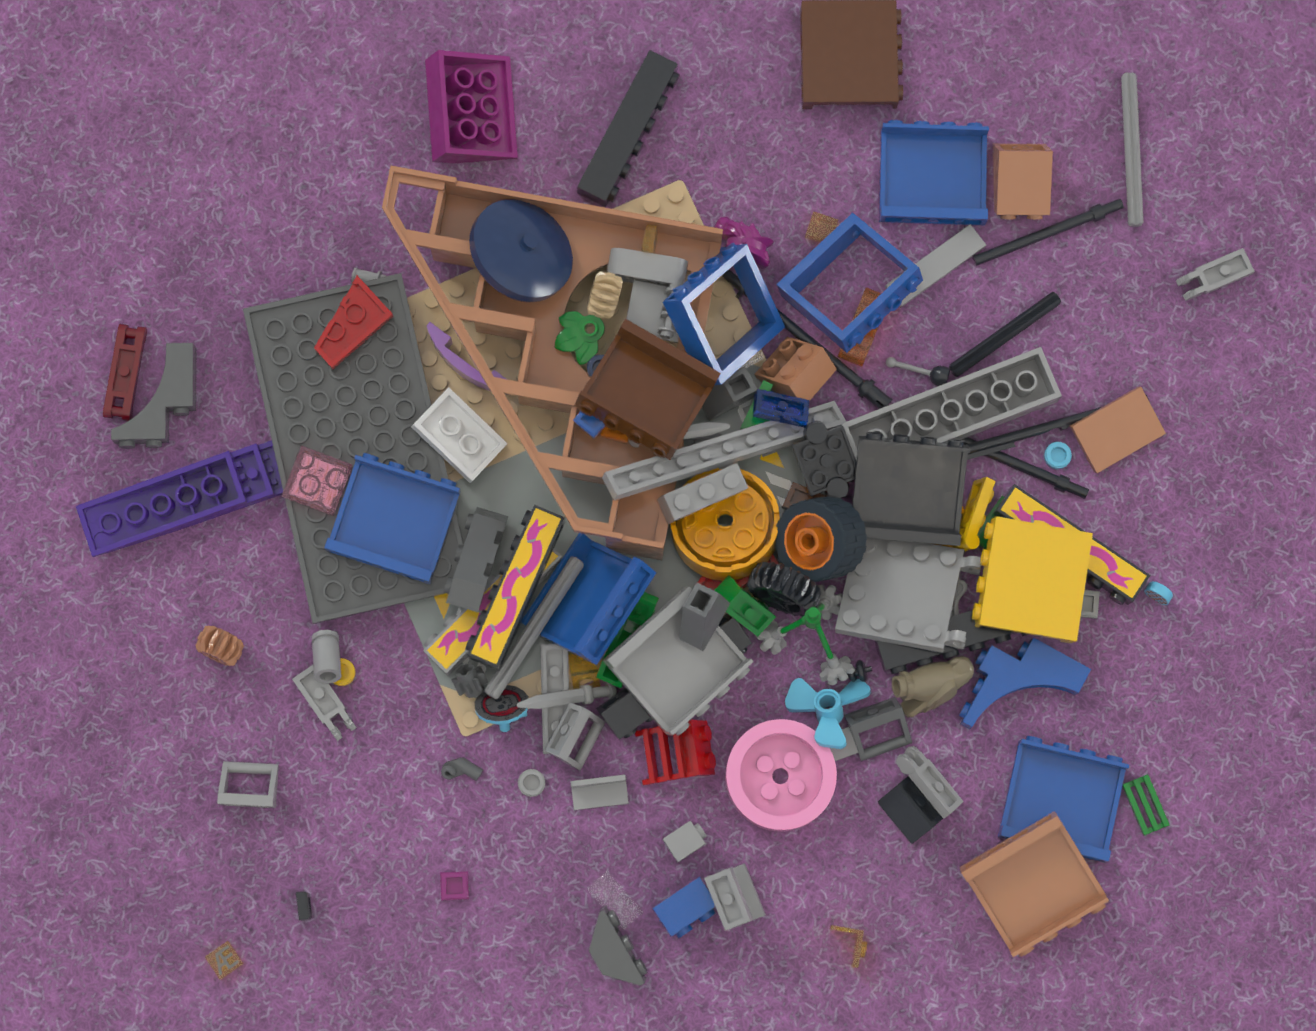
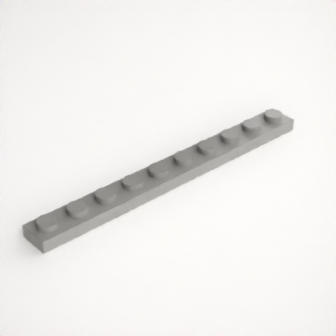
M832 401L677 449L671 460L655 456L607 471L602 479L615 501L805 440L803 435L804 427L806 424L816 420L824 423L827 430L840 426L846 420L836 402Z

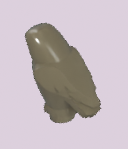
M965 656L955 657L947 662L929 663L911 672L901 671L898 676H894L892 678V690L895 697L903 700L901 706L904 714L907 717H914L919 713L933 710L952 699L956 695L957 690L972 678L974 667L970 659Z

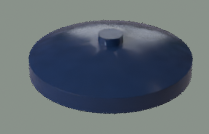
M516 199L497 201L485 208L472 225L469 244L476 268L483 278L503 295L523 302H539L555 295L568 281L573 266L571 245L558 222L540 207Z

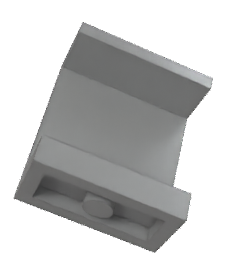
M746 864L735 868L731 867L704 878L725 931L766 915Z

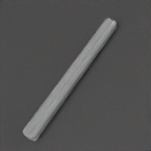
M1124 73L1121 77L1128 225L1138 227L1143 224L1137 76L1135 73Z
M573 556L570 557L507 654L500 671H496L485 688L486 694L492 698H499L582 570L584 564L580 559Z

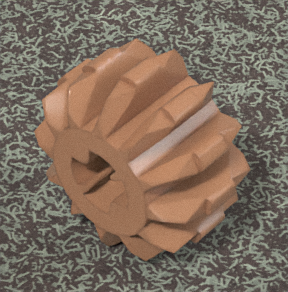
M205 626L203 631L200 632L195 645L198 652L225 666H234L236 661L239 660L244 647L243 642L237 636L215 626Z

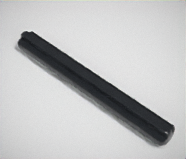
M1051 292L949 365L951 373L955 377H959L1052 311L1061 303L1059 296L1055 292Z

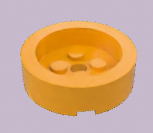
M716 468L707 472L697 474L696 476L692 477L689 481H687L683 486L688 485L701 478H704L708 475H711L722 469ZM742 469L740 470L748 489L671 523L673 543L682 561L696 573L710 579L723 581L728 575L734 580L747 577L751 574L757 563L768 562L775 551V540L778 534L776 525L778 520H780L779 507L775 496L760 478ZM726 514L732 517L733 522L731 526H721L717 522L718 518Z

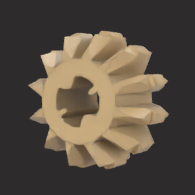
M600 271L596 274L587 304L589 314L601 319H610L614 315L623 283L621 277L610 272Z

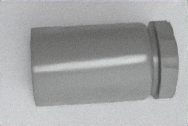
M332 630L317 631L312 635L314 679L324 684L337 682L342 677L339 635Z

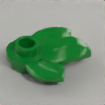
M569 311L561 315L559 322L564 329L556 337L555 349L564 352L575 351L580 365L588 363L598 353V340L603 337L605 332L604 322L600 318L595 317V315L583 316L577 311ZM592 323L595 326V330L589 334L586 327Z

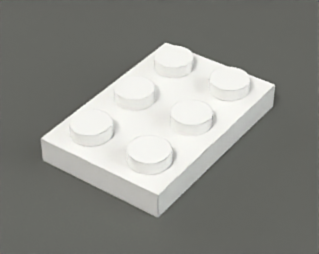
M449 387L411 426L469 483L507 445Z

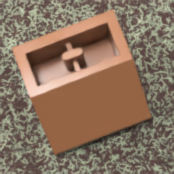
M787 336L754 375L761 382L764 380L773 384L772 391L786 402L804 408L837 369L823 347Z

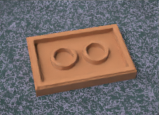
M1140 386L1070 426L1095 473H1099L1166 434Z

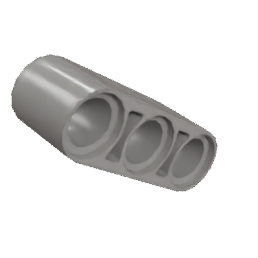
M612 248L610 250L607 272L621 277L623 282L633 283L634 280L669 287L671 283L678 285L685 283L688 261L678 257L624 248Z

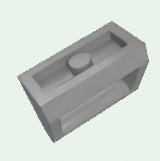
M570 702L545 752L580 771L606 722L586 708ZM589 719L593 724L573 760L569 757V754Z
M223 761L217 804L224 806L276 808L279 764ZM229 773L271 775L268 795L227 793Z

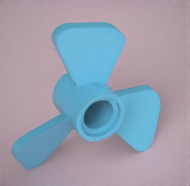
M797 678L791 683L785 699V705L789 712H816L819 722L814 735L816 743L822 747L843 749L846 747L847 742L839 725L844 716L842 706L868 697L871 694V688L865 682L857 679L855 682L851 681L839 694L832 689H824L817 693L803 679Z

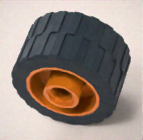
M821 497L792 504L782 513L776 525L778 534L775 540V550L777 551L780 563L800 571L801 574L808 576L810 580L815 582L847 575V573L855 570L856 566L861 563L866 552L867 533L864 521L860 517L861 515L849 502H845L838 497Z

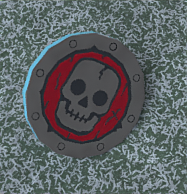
M511 685L505 687L498 699L492 698L484 690L475 700V713L481 720L487 723L499 724L500 731L507 732L510 730L511 722L527 716L528 708H519L517 703L528 699V696L524 690Z

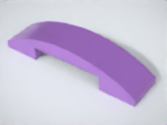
M429 322L427 324L428 333L444 361L467 381L490 391L479 371L449 350V347L453 344L451 337ZM492 371L494 377L506 379L497 371Z

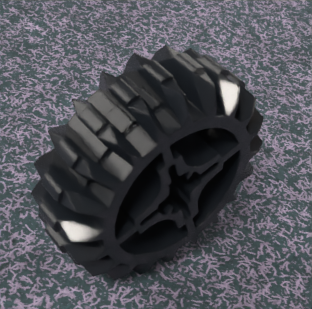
M775 562L757 563L748 578V590L754 598H758L761 603H765L768 607L782 611L785 614L803 617L809 608L817 607L820 601L821 592L815 581L810 580L808 576L801 574L800 571H796L792 567H786L783 564L779 565Z

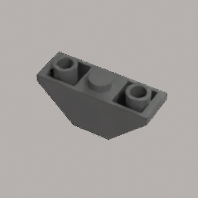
M604 906L600 909L589 952L602 975L641 986L646 981L645 974L648 973L646 966L640 958L636 960L631 951L634 949L633 943L627 934L622 935L618 926L621 923L614 910L609 912L608 908Z

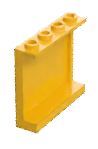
M998 516L991 519V523L987 522L984 532V538L988 539L987 549L982 550L980 565L984 566L983 576L978 577L976 592L980 593L979 602L974 604L972 619L976 620L975 627L985 626L1061 640L1060 642L1070 644L1076 642L1093 533Z

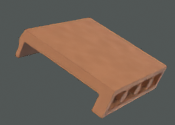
M1055 811L960 867L963 877L970 884L1013 957L1018 954L1021 957L1030 953L1034 949L1033 946L1042 940L1045 943L1054 939L1058 935L1057 931L1066 926L1067 928L1076 926L1082 921L1081 917L1090 912L1091 914L1100 912L1106 907L1105 903L1109 901Z

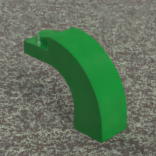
M646 592L643 593L611 642L604 658L654 614L659 600L658 597ZM602 660L596 678L622 688V682Z

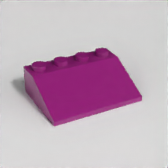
M437 50L425 59L432 162L469 163L517 159L510 56Z

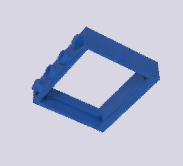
M852 213L776 285L780 295L847 353L857 343L860 344L868 332L876 329L887 314L896 310L906 296L917 290L916 287L923 281L920 268L857 215ZM861 235L905 272L844 330H841L799 293Z
M731 243L727 247H721L718 255L706 260L704 267L690 274L687 277L688 280L683 285L672 289L673 293L663 301L687 354L721 373L715 385H722L785 328L747 244L735 245V243ZM733 266L759 322L716 360L690 303Z

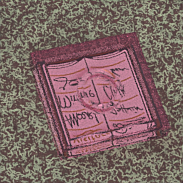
M301 446L282 497L334 516L353 465Z

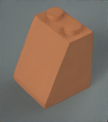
M993 144L994 212L1000 215L1001 219H1016V215H1027V219L1037 220L1043 219V215H1050L1053 151L1046 144Z

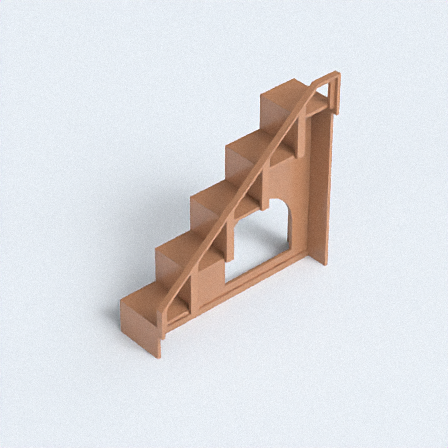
M390 166L382 204L385 215L573 531L605 537L606 547L618 553L662 561L668 524L657 499L674 491L677 481L615 501L613 499L609 523L578 518L549 470H560L565 478L606 485L602 479L605 472L657 456L651 449L642 444L635 448L629 444V441L625 444L602 438L601 432L593 439L574 423L573 419L580 412L579 408L574 406L575 402L590 378L578 365L570 352L555 349L556 337L564 329L559 322V317L565 313L568 301L576 287L592 272L608 265L612 248H624L682 258L688 261L687 271L692 274L704 267L706 260L720 253L723 229L457 181L456 177ZM399 183L438 190L430 234L407 230L394 210ZM507 199H516L540 207L562 227L572 249V271L566 284L555 295L539 302H523L507 297L494 289L480 274L473 307L450 303L417 248L418 246L431 249L434 261L476 268L469 244L472 225L481 212L489 205ZM714 283L690 303L703 333H705ZM461 320L474 322L476 332L525 341L518 381L493 376ZM678 338L677 348L687 353L680 338ZM505 394L518 396L520 405L570 414L562 456L538 452ZM682 440L677 449L683 448L684 440Z

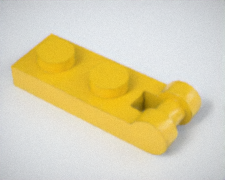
M984 477L973 482L964 508L965 513L962 514L959 533L961 534L960 546L953 545V548L963 549L966 552L979 546L980 540L977 534L986 520L985 511L987 505L994 496V480Z

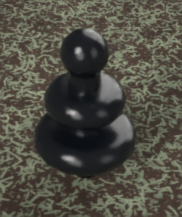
M858 660L854 673H847L850 681L855 682L857 676H859L862 682H866L867 672L872 671V666L865 667L864 662Z

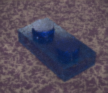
M761 389L756 390L753 417L803 428L806 427L809 416V400Z

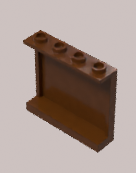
M801 0L802 109H813V105H893V109H897L899 101H903V85H898V75H902L903 61L898 59V50H902V34H897V25H901V9H897L896 0Z
M625 318L610 347L583 391L579 393L574 406L578 407L585 415L594 416L601 420L606 427L627 435L632 442L648 447L655 455L671 460L721 373Z

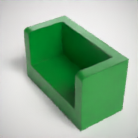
M730 575L714 590L730 603L726 613L757 637L776 618L765 603H761L747 593Z

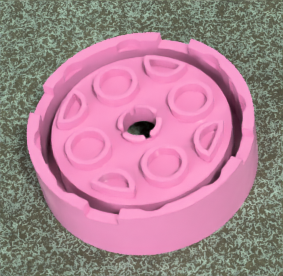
M777 719L752 727L736 742L726 765V788L732 804L746 820L765 830L791 831L809 824L825 810L834 794L837 771L835 759L830 748L822 747L816 743L814 737L816 731L800 722ZM776 769H784L787 772L788 780L784 784L774 782L772 774Z

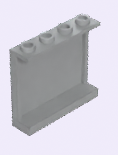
M683 587L603 659V662L666 735L676 734L678 736L690 726L688 721L695 715L699 717L710 708L708 703L715 696L719 699L730 690L728 685L735 678L740 680L750 671L748 666L754 662L742 654L719 626H717L704 651L679 639L683 606L692 592L690 587Z

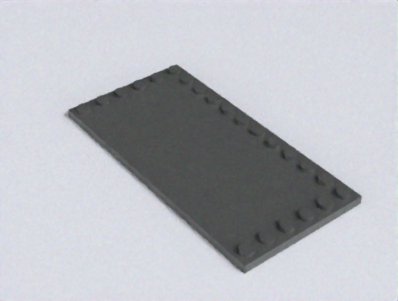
M401 273L364 281L370 290L392 312L394 317L334 369L323 360L314 347L352 284L243 308L313 624L446 594L444 589L448 577H454L458 562L454 561L458 546H464L455 510L431 584L330 553L324 549L327 538H330L355 464V455L362 457L363 453L378 457V462L386 465L389 464V461L405 466V471L415 473V470L429 473L431 475L430 479L439 482L441 478L448 479L444 458L411 428L431 406V401ZM304 451L309 452L312 456V462L307 467L299 466ZM314 453L320 455L321 459L326 463L333 464L339 462L349 466L347 475L339 468L330 470L326 475V483L331 489H342L340 494L332 501V513H328L326 506L320 501L304 504L290 498L289 488L294 478V472L297 468L302 470L311 468L315 462ZM334 471L341 472L345 477V481L340 487H333L329 483V475ZM312 474L303 476L299 482L300 491L307 496L317 494L321 488L319 478ZM308 477L315 478L318 482V488L313 493H306L302 489V482ZM315 503L320 504L323 507L324 511L312 507L310 505Z

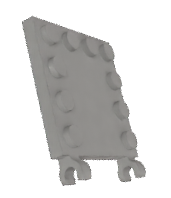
M867 538L866 552L861 563L847 575L835 633L942 653L944 652L945 645L964 649L966 632L960 630L948 631L960 572L980 575L981 557H964L963 549L935 544Z

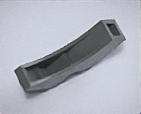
M166 343L163 376L151 401L134 418L111 429V440L114 444H119V448L132 449L135 448V444H146L147 448H161L162 443H169V412H173L175 416H187L189 411H196L197 348L193 343Z

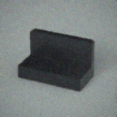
M909 776L878 800L881 808L912 844L943 819Z

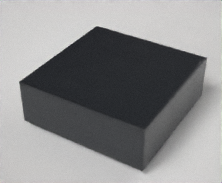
M306 891L296 892L299 920H311L310 893Z

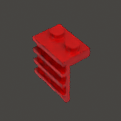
M689 720L690 726L678 736L676 734L673 735L679 772L677 774H673L668 735L660 726L636 731L635 737L643 736L649 779L642 780V785L693 776L715 775L716 758L711 750L712 732L707 721ZM658 733L664 776L661 777L658 775L652 735Z

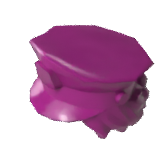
M725 216L718 219L714 228L723 229L722 240L726 241L725 247L731 243H735V245L747 244L757 267L760 269L768 267L770 259L766 250L774 243L771 238L761 237L754 223L747 226L743 221L738 223Z

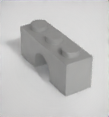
M736 463L658 498L657 501L667 524H670L707 506L748 489V486Z

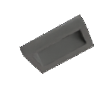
M895 697L844 715L861 762L912 744L902 706ZM898 720L903 735L863 749L859 733Z

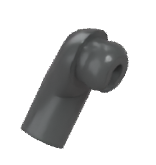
M463 757L447 761L441 770L442 776L447 780L465 774L477 781L483 772L482 768Z

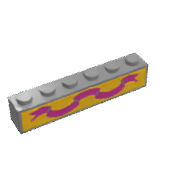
M553 549L538 585L562 560V556L555 549ZM498 574L496 577L491 575L489 577L478 612L464 609L458 616L454 613L443 624L446 628L439 635L436 633L431 635L424 643L426 646L423 650L424 653L447 676L468 657L469 651L465 650L467 642L471 635L476 636L480 627L477 625L479 615L483 609L487 611L491 603L488 600L489 593L494 584L499 585L502 578L501 575Z

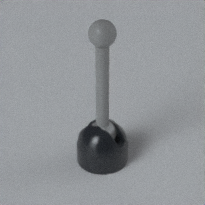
M893 357L886 359L888 367L896 366L928 375L931 382L936 386L946 384L948 381L950 367L936 366L930 371L898 362Z

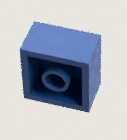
M700 877L652 909L669 936L672 937L676 934L678 939L693 929L690 924L697 919L703 923L716 914L714 911L716 906L712 896Z

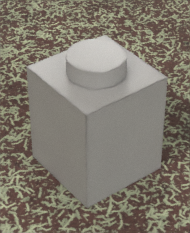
M690 820L663 838V842L676 862L679 863L706 844L703 839L707 836L698 823L693 825Z

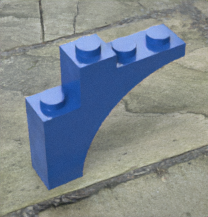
M1034 637L1029 643L1024 641L1017 653V656L1021 657L1020 660L991 645L987 651L982 649L975 661L979 665L976 672L985 676V679L979 678L972 690V693L976 694L972 703L966 702L959 714L963 718L960 725L971 729L979 716L993 702L1018 690L1042 687L1058 689L1077 695L1091 669Z

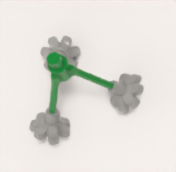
M818 585L821 595L817 607L809 608L805 612V616L785 627H778L777 622L773 620L757 639L763 640L760 644L762 651L766 652L771 648V653L777 655L786 647L787 643L783 637L786 636L787 632L801 625L815 629L827 655V662H823L820 666L822 671L820 679L822 682L828 680L829 685H836L837 678L840 681H845L848 679L847 673H854L855 668L850 664L851 660L849 657L843 656L839 659L832 653L820 623L821 613L824 620L831 619L832 613L839 614L840 605L838 604L841 603L843 595H835L836 587L833 585H829L826 590L823 585Z

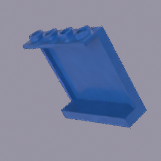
M890 120L887 123H883L880 152L879 222L985 226L988 220L986 182L987 134L989 127L982 126L981 123H968L966 126H959L954 122L930 125L927 121L903 124L901 120Z
M363 453L362 457L355 455V464L330 538H327L324 549L330 553L431 584L461 493L460 488L456 487V482L441 478L440 482L430 479L431 475L420 470H415V473L405 471V466L389 461L388 465L378 462V457Z
M579 533L521 623L525 626L528 624L570 557L573 556L580 559L584 564L582 570L539 636L597 665L657 572L641 559L635 556L631 559L592 541L585 534Z
M1027 736L1026 740H1019L998 837L1008 839L1055 811L1083 858L1104 863L1109 862L1111 854L1109 847L1125 771L1129 769L1130 764L1122 763L1123 758L1107 755L1106 759L1096 757V752L1092 750L1080 749V752L1069 750V745L1053 742V746L1042 744L1043 739L1033 736Z

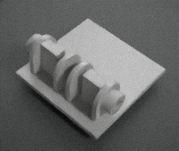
M634 280L626 319L664 341L678 343L679 336L663 301L673 293L672 289L680 285L671 283L667 287Z

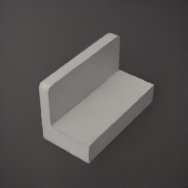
M625 775L570 781L574 811L629 804Z

